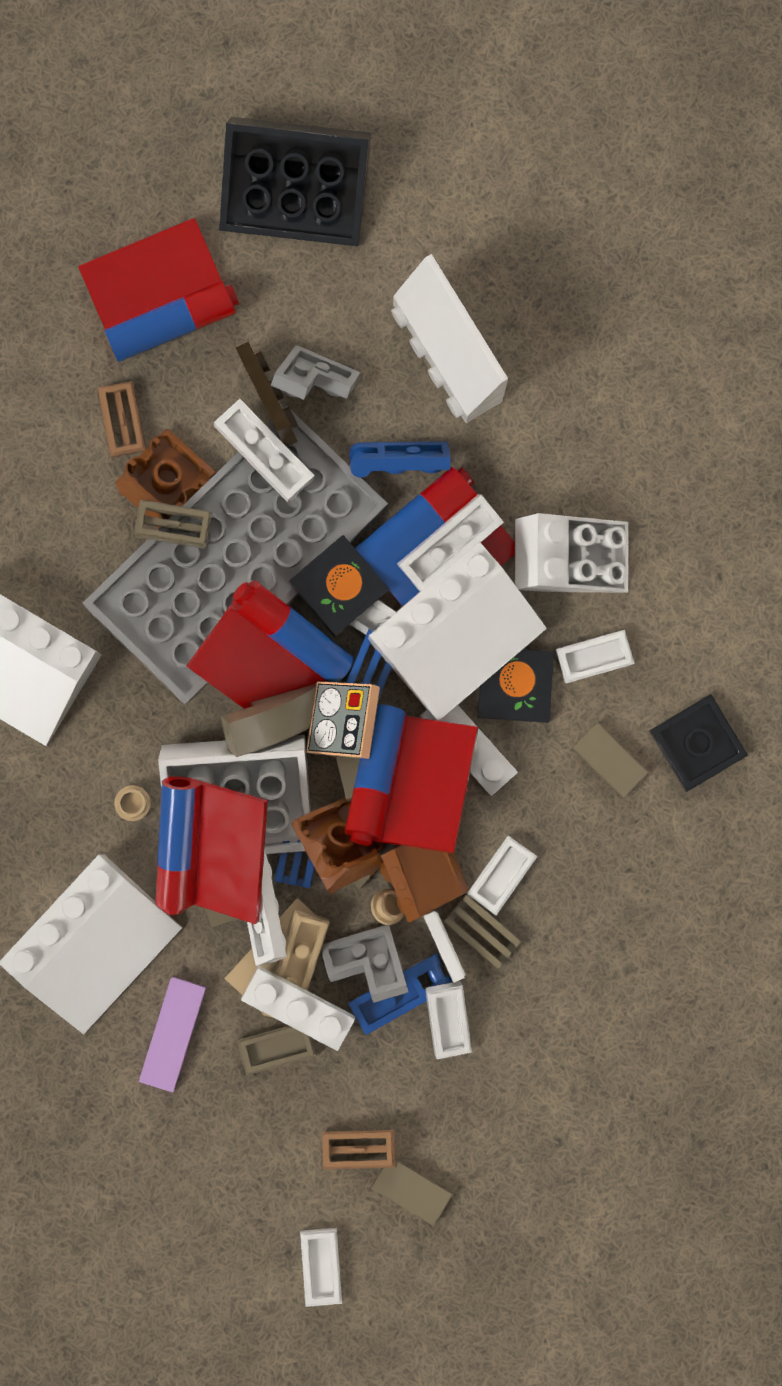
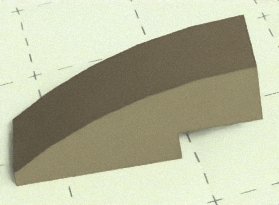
M317 683L251 702V707L222 715L221 720L228 750L235 757H239L274 745L309 729Z

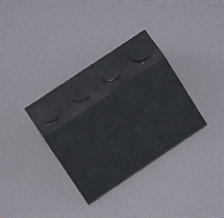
M231 117L226 123L219 231L358 247L371 133Z

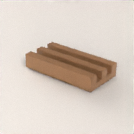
M133 381L98 387L111 457L116 458L120 455L144 452L146 445ZM126 390L137 444L132 445L121 391ZM111 393L114 394L124 445L122 447H117L107 397V394Z
M396 1130L322 1132L323 1169L397 1167V1159H395ZM386 1138V1145L331 1146L330 1139ZM387 1152V1160L331 1161V1154Z

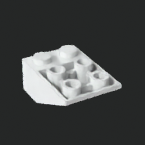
M541 513L515 519V586L518 590L537 592L628 593V522Z

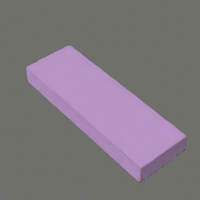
M171 977L139 1078L140 1083L169 1092L175 1091L207 988L206 986Z

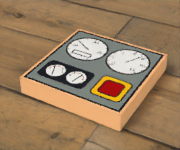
M317 682L306 753L369 759L380 687L371 684Z

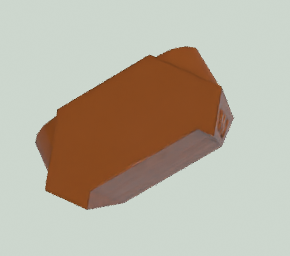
M165 429L150 441L149 447L140 456L133 457L126 463L124 473L115 481V485L119 493L125 496L137 508H139L140 500L183 506L216 472L169 429ZM147 510L145 513L149 517L167 520L173 516Z
M346 797L294 819L291 823L323 884L331 895L336 890L363 877L372 876L382 863L379 853L384 844L383 842L372 841V845H361L350 841L351 836L345 833L350 802L346 801Z
M400 845L381 855L380 872L385 881L392 883L397 894L396 903L400 911L405 914L408 923L469 891L455 854Z

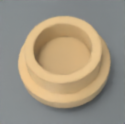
M135 785L126 786L115 797V810L121 818L127 821L141 820L150 810V796L142 787Z
M380 890L371 900L373 916L384 925H393L404 916L396 903L397 894L395 890Z

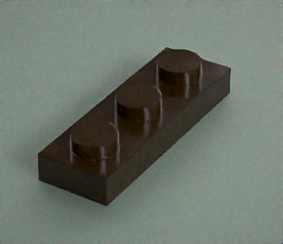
M249 342L236 347L240 359L282 443L288 447L298 442L292 430L298 424L289 407L282 409L279 400L284 398L281 390L271 386L272 380L268 381L264 373L270 371L262 352L254 354Z

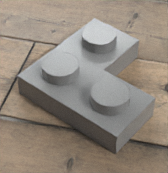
M295 345L275 372L271 386L280 389L287 396L299 397L303 400L314 385L324 389L326 393L332 396H341L347 399L356 386L360 372Z
M389 925L380 926L322 945L321 951L330 982L365 972L374 1003L409 992Z

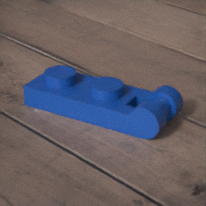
M448 441L355 443L349 449L351 473L359 478L366 477L371 471H386L391 474H400L411 470H421L425 473L450 470L451 457Z
M437 953L430 955L403 971L409 992L374 1003L369 990L348 1002L365 1035L427 1001L425 988L423 989L417 978L423 973L427 972L432 981V984L428 987L453 983L450 976H445L439 964L442 962Z

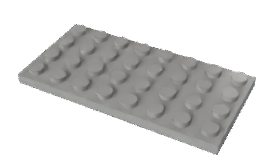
M293 411L292 413L298 426L292 430L298 442L287 448L313 473L314 480L289 503L238 452L182 506L212 511L206 549L148 539L82 603L185 706L209 684L187 668L186 665L234 601L233 595L242 583L258 581L289 605L298 594L288 581L342 535L351 543L388 506V503L362 478L354 476L351 473L350 466ZM270 421L266 426L280 439L272 421ZM173 515L168 519L202 525L203 522L201 519ZM160 527L157 530L161 532L200 538L199 533Z

